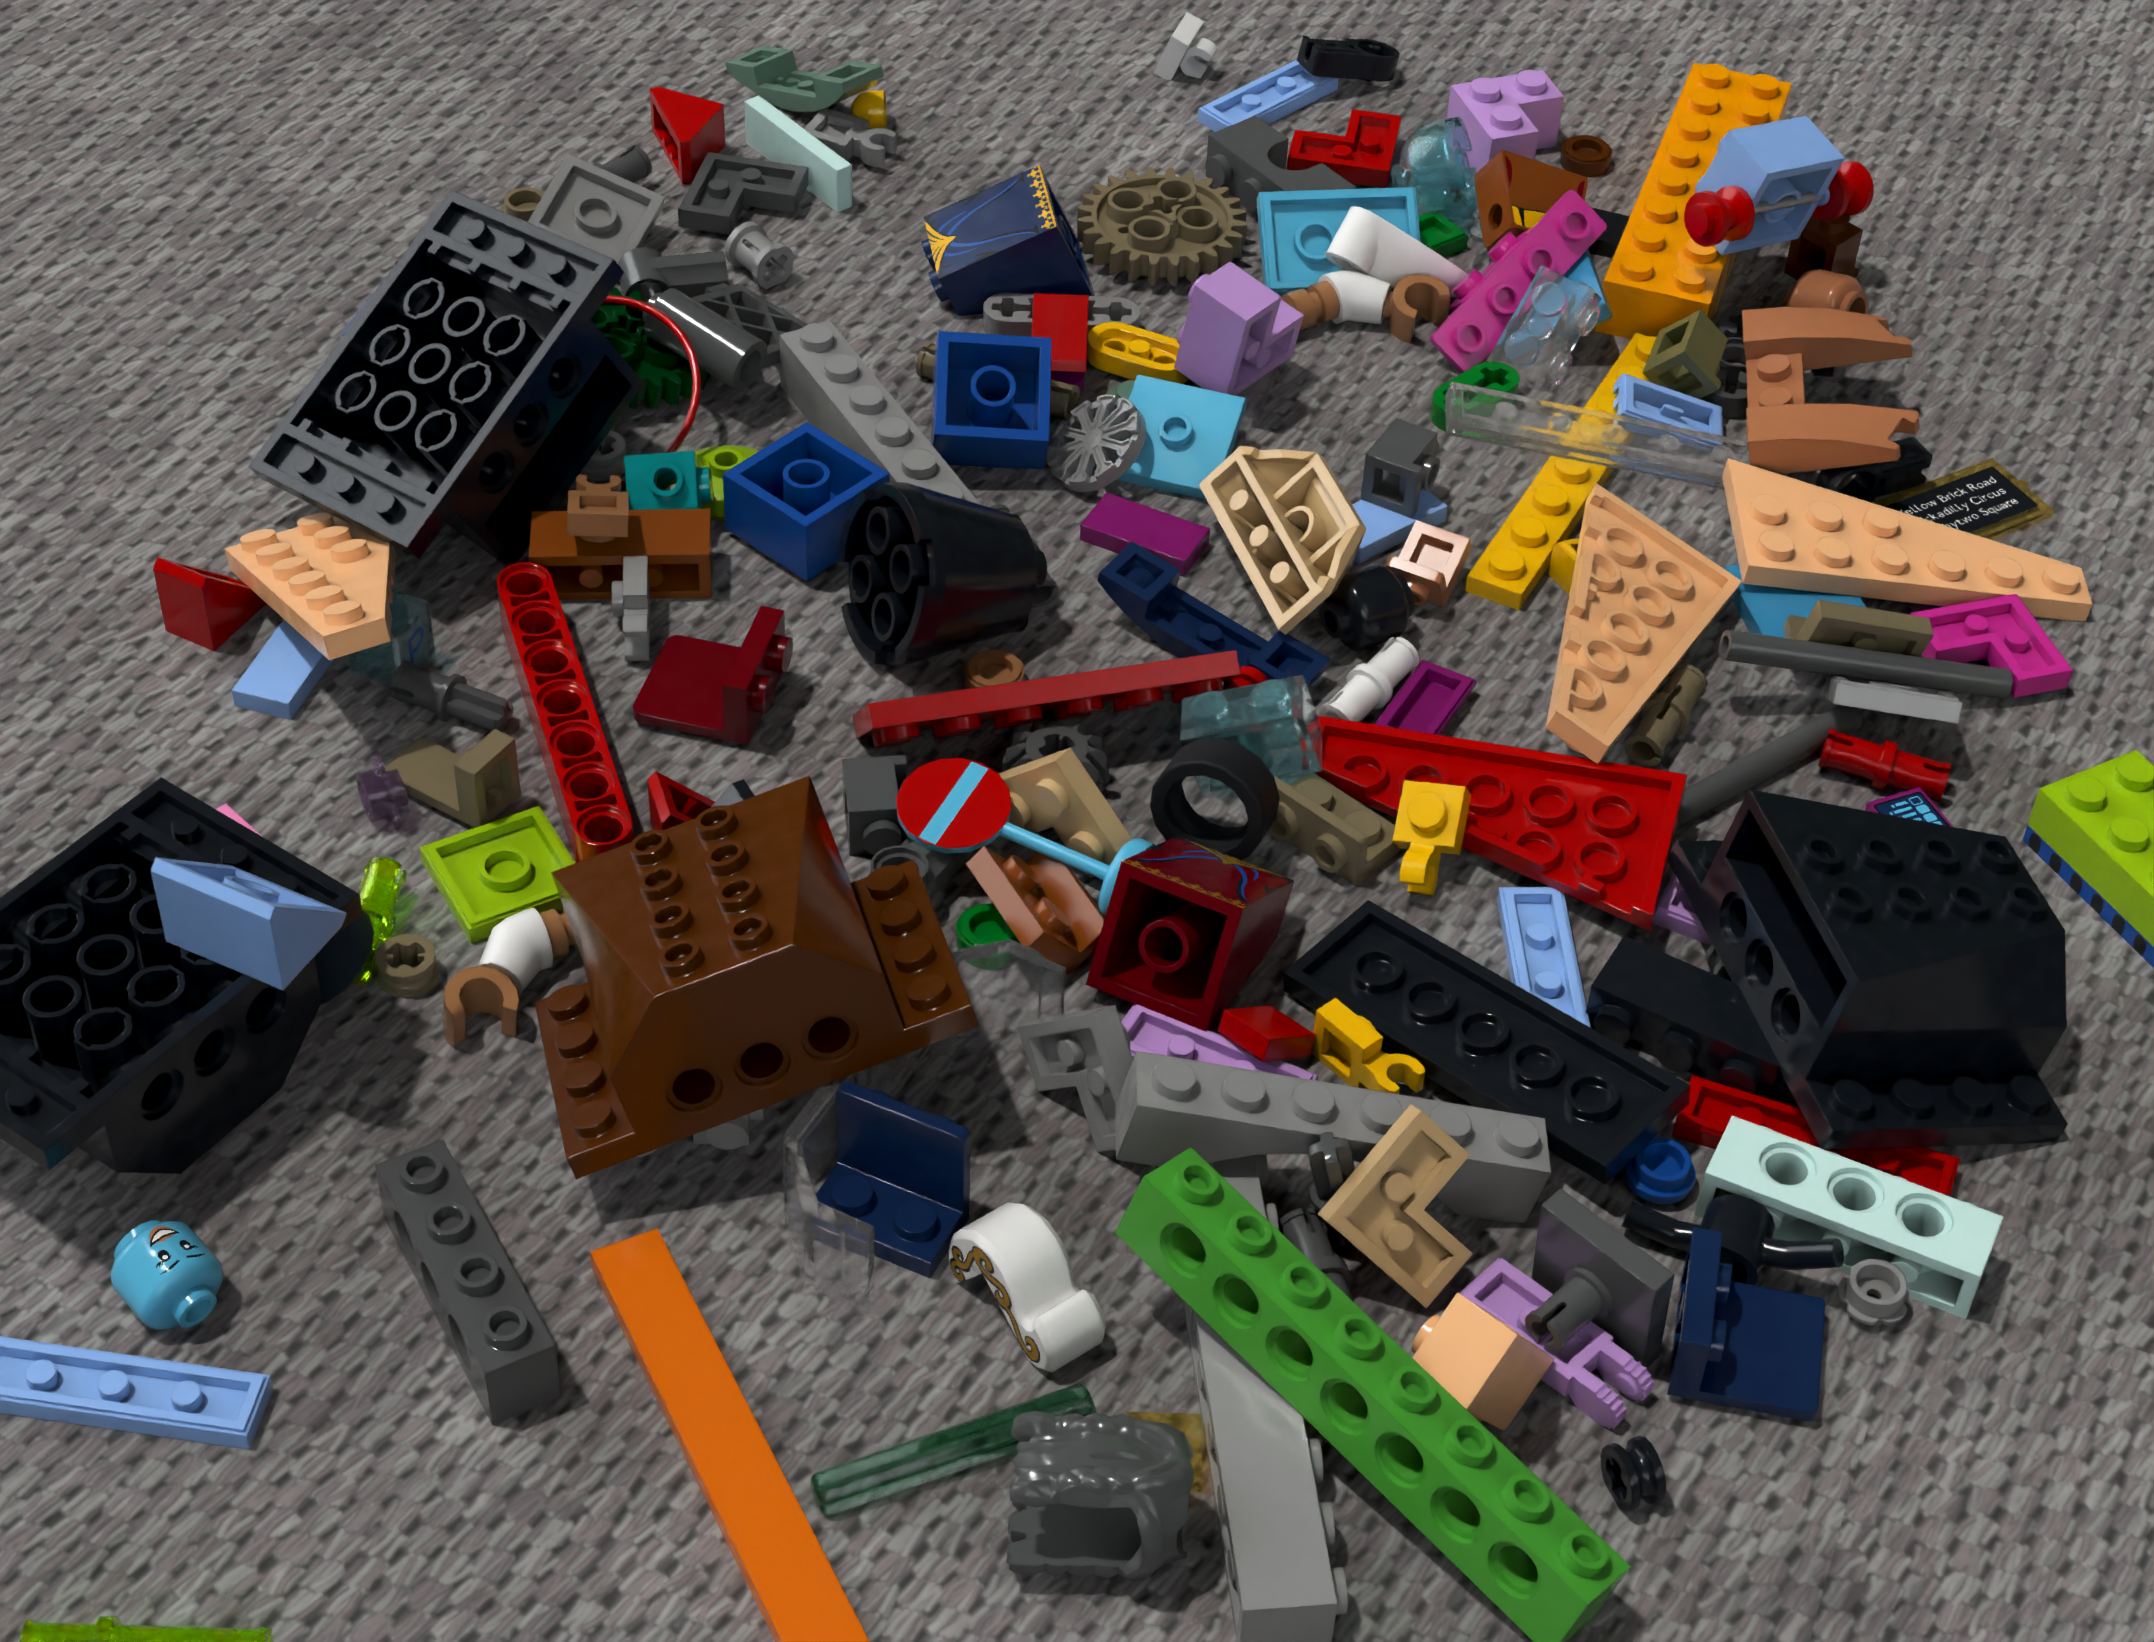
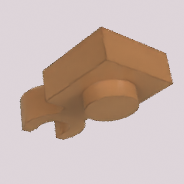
M580 474L576 477V490H568L567 536H580L581 539L593 543L609 542L614 540L615 537H628V492H621V478L619 476L611 475L610 482L605 484L588 482L587 475Z

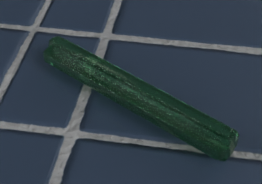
M1075 1384L816 1472L811 1477V1491L814 1501L822 1515L831 1516L1017 1452V1444L1022 1441L1016 1440L1011 1436L1015 1417L1021 1413L1031 1411L1045 1412L1055 1416L1077 1413L1085 1417L1096 1412L1093 1398L1084 1384Z

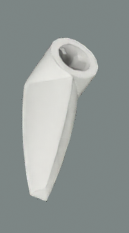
M1351 206L1325 253L1326 258L1342 270H1356L1391 283V288H1395L1398 281L1407 276L1416 274L1430 275L1440 279L1448 286L1450 297H1457L1452 291L1468 275L1456 265L1385 219L1357 206Z

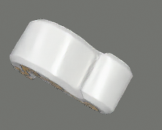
M1007 1202L954 1233L949 1247V1261L956 1282L973 1278L981 1273L984 1275L1027 1359L1037 1368L1054 1372L1103 1342L1106 1328L1105 1319L1095 1296L1083 1289L1079 1291L1073 1279L1069 1256L1060 1237L1048 1220L1033 1208L1025 1204Z

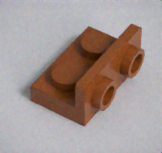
M985 846L966 863L1026 951L1069 974L1096 949L1105 916L1099 911L1098 905L1069 865L1038 852L1026 863L1016 855H1012L1006 860Z

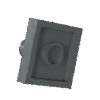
M1560 1188L1541 1205L1531 1278L1553 1295L1526 1316L1525 1326L1537 1344L1541 1343L1551 1333L1553 1337L1544 1344V1349L1551 1353H1557L1591 1321L1613 1336V1343L1632 1355L1635 1361H1640L1642 1366L1648 1367L1660 1356L1675 1274Z

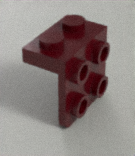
M761 606L741 647L682 635L669 637L665 641L633 704L634 719L643 724L749 745L763 713L766 714L770 708L774 689L781 674L786 673L790 665L793 639L785 636L784 610Z

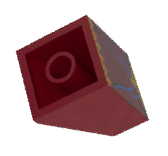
M1179 836L1121 861L1086 985L1202 1031L1210 1030L1276 940L1294 880Z

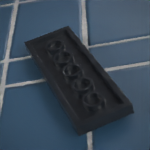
M1369 900L1283 972L1285 992L1315 1010L1332 999L1337 998L1356 1015L1363 1016L1372 1023L1376 1031L1383 1036L1381 1050L1388 1054H1406L1417 1059L1423 1065L1427 1078L1475 1107L1545 1118L1549 1151L1603 1184L1608 1183L1689 1104L1690 1085Z

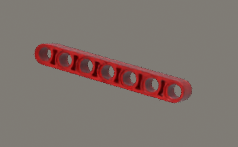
M518 562L509 565L501 570L497 576L501 626L574 861L577 863L631 843L633 840L632 818L552 576L547 568L537 563Z

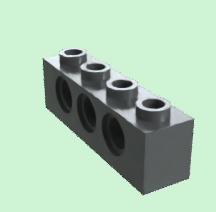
M442 1139L375 1164L384 1218L491 1424L494 1425L562 1397L556 1345L444 1140Z

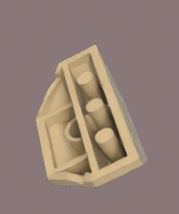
M1239 446L1198 484L1278 630L1285 635L1337 590L1343 577L1348 574L1366 532V527L1326 460L1319 453L1285 449L1259 450L1256 447Z

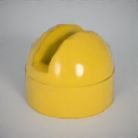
M871 90L860 93L851 104L852 115L869 120V129H886L887 106L885 90Z

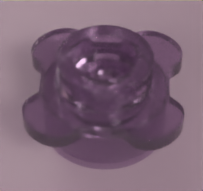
M378 754L371 756L373 769L356 774L357 788L363 808L370 822L373 823L389 818L394 829L400 828L401 820L398 808L408 805L403 780L397 769L386 772Z

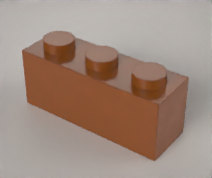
M711 509L628 510V537H615L614 540L604 543L588 542L581 539L580 536H567V511H532L529 562L537 563L547 568L552 576L559 600L612 599V581H623V556H648L650 598L712 597L713 547Z

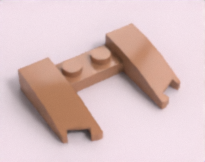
M1776 307L1742 310L1748 408H1746L1747 443L1750 464L1752 466L1782 475L1899 460L1901 457L1900 445L1890 439L1894 433L1899 432L1916 435L1920 429L1918 411L1858 404L1806 403L1804 371L1912 357L1911 341L1906 336L1895 337L1889 332L1888 320L1885 317L1831 308Z

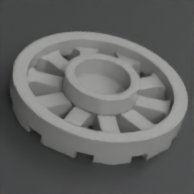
M1103 394L1097 396V400L1094 402L1084 401L1070 411L1072 416L1067 421L1062 420L1055 428L1051 437L1054 441L1051 446H1048L1047 463L1051 468L1052 475L1057 480L1062 481L1060 483L1071 491L1090 492L1111 484L1132 466L1143 448L1146 438V423L1143 415L1131 401L1124 397L1119 398L1116 395Z

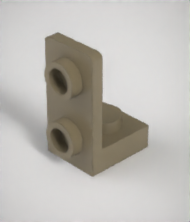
M497 729L491 731L475 747L469 748L462 755L426 738H419L383 769L385 783L474 828L490 823L521 794L515 738Z

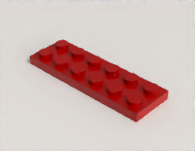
M1233 650L869 703L852 716L857 739L873 737L874 747H885L911 742L912 738L920 737V729L933 728L935 739L972 733L971 730L982 727V720L993 719L995 730L1032 724L1031 721L1043 718V711L1053 710L1055 721H1057L1058 718L1060 720L1090 716L1091 712L1103 710L1104 702L1113 701L1114 712L1150 707V703L1163 701V694L1172 693L1173 703L1206 699L1211 694L1223 692L1222 682L1240 675L1237 651Z

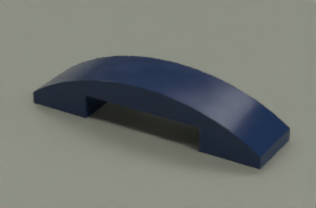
M1133 541L1099 572L1097 581L1109 597L1138 627L1179 658L1236 650L1239 668L1251 666L1260 670L1269 681V697L1298 700L1329 667L1330 658L1288 633L1285 635L1279 630L1267 641L1177 587L1181 570Z

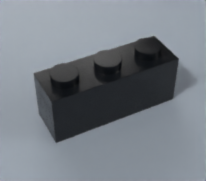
M1623 936L1591 985L1585 1012L1588 1014L1590 1028L1620 1045L1625 1044L1657 1058L1669 1070L1675 1072L1688 1071L1704 1079L1772 1100L1784 1079L1779 1070L1780 1064L1739 985Z

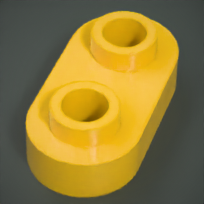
M1120 322L1099 324L1088 333L1087 359L1092 366L1099 370L1131 380H1136L1137 374L1184 384L1189 379L1174 368L1180 346L1177 339Z

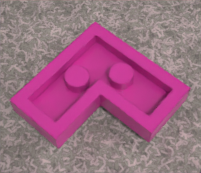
M2017 594L1910 613V615L1930 619L1934 636L1922 653L1925 658L1960 663L1986 659L1991 667L2009 669L2013 677L2010 692L2013 698L2068 687L2073 671Z

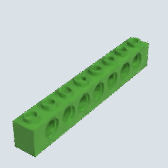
M1188 1148L1142 1178L1115 1233L1533 1642H1567L1597 1614L1631 1568L1617 1552L1193 1148Z

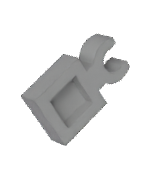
M828 108L820 110L804 128L846 161L852 156H857L869 166L883 167L885 165V152L895 154L897 151V134L894 131L884 128L869 129V120Z
M623 556V581H612L613 617H623L625 661L650 660L651 598L648 556Z

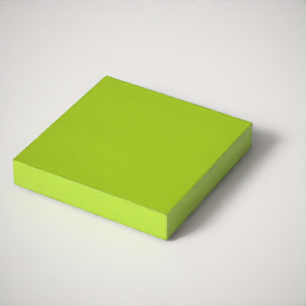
M540 806L419 847L421 862L470 943L488 938L493 927L505 918L523 910L534 908L538 913L555 909L557 912L563 911V904L551 872L576 863Z

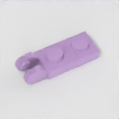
M1498 1258L1460 1292L1461 1295L1496 1316L1555 1359L1541 1380L1564 1397L1569 1394L1575 1407L1602 1427H1607L1609 1430L1612 1427L1615 1428L1627 1415L1625 1413L1627 1408L1623 1404L1624 1401L1620 1399L1619 1394L1613 1391V1388L1636 1402L1639 1400L1643 1401L1652 1392L1654 1380L1651 1378L1652 1374L1647 1371V1367L1642 1366L1640 1361H1635L1632 1355L1613 1343L1614 1337L1591 1321L1572 1337L1560 1352L1551 1353L1544 1349V1344L1553 1337L1551 1333L1541 1343L1537 1344L1528 1333L1525 1326V1318L1553 1294L1503 1258ZM1597 1368L1602 1379L1613 1388L1609 1389L1606 1386V1383L1601 1381L1591 1372Z

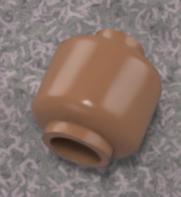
M1812 269L1803 273L1796 283L1789 287L1784 298V307L1831 308L1868 314V298L1863 293V288L1856 278L1821 269Z

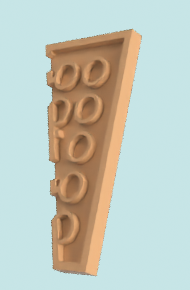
M1727 459L1722 479L1742 584L1944 607L2017 594L2033 617L2067 621H2086L2092 608L2091 597L2082 568L1736 460Z
M1597 483L1585 503L1546 729L1562 739L1569 748L1584 754L1598 764L1732 598L1742 581Z
M327 512L305 516L297 521L298 527L278 533L273 529H262L247 533L240 538L241 544L224 548L231 572L250 587L253 592L328 660L391 641L392 614L389 604L393 603L391 585H394L396 554L394 546L390 545V543L382 541Z

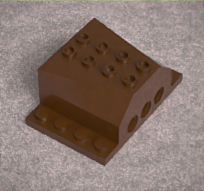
M810 776L730 806L719 805L708 808L695 819L665 830L644 832L634 838L631 843L551 872L582 957L588 981L581 985L562 987L553 992L549 997L534 1002L565 1155L576 1179L979 1026L914 859L900 865L880 867L870 873L868 877L851 883Z

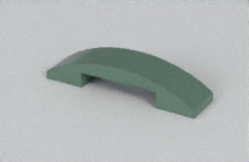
M770 46L759 47L725 62L728 73L734 79L770 104L795 112H814L825 109L871 88L884 76L881 65L852 60L822 74L798 70L793 50Z

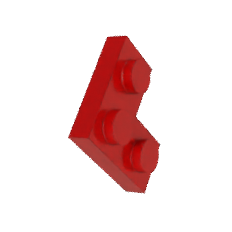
M1352 109L1345 136L1295 130L1287 158V170H1305L1323 163L1351 184L1387 188L1399 139L1402 116Z

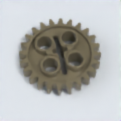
M1147 167L1146 176H1138L1132 170H1126V180L1110 175L1108 176V186L1095 183L1093 185V194L1083 195L1082 205L1078 206L1077 241L1083 243V254H1094L1093 264L1095 266L1109 263V274L1111 275L1123 270L1128 271V281L1130 282L1135 281L1142 275L1148 276V282L1152 286L1158 282L1159 278H1167L1172 286H1177L1178 277L1183 276L1192 283H1195L1200 272L1210 275L1217 270V266L1222 267L1228 262H1232V258L1241 257L1242 246L1246 244L1247 212L1244 209H1240L1239 198H1228V187L1213 189L1212 178H1207L1200 182L1194 181V172L1192 171L1186 173L1183 177H1176L1173 168H1168L1164 175H1157L1152 167Z

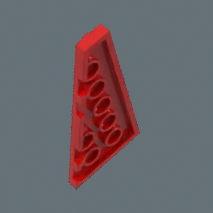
M1316 715L1301 759L1302 775L1310 770L1353 799L1397 818L1404 780L1466 786L1471 793L1462 848L1643 929L1652 931L1667 870L1668 857L1671 853L1686 791L1687 774L1600 761L1597 764L1587 758Z

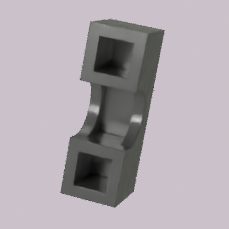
M1257 116L1208 135L1205 176L1212 178L1213 184L1217 187H1228L1230 195L1239 198L1247 210L1253 211L1257 215L1256 199L1259 192L1356 189L1354 185L1323 163L1305 170H1287L1286 162L1289 139Z

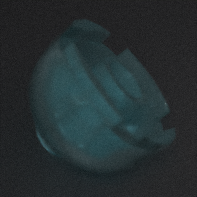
M1460 117L1436 120L1417 128L1408 136L1402 146L1400 164L1392 166L1391 174L1394 188L1416 187L1418 216L1430 213L1443 215L1450 222L1474 219L1470 210L1477 213L1478 202L1474 182L1476 167L1470 168L1466 151H1471L1472 146L1465 124Z

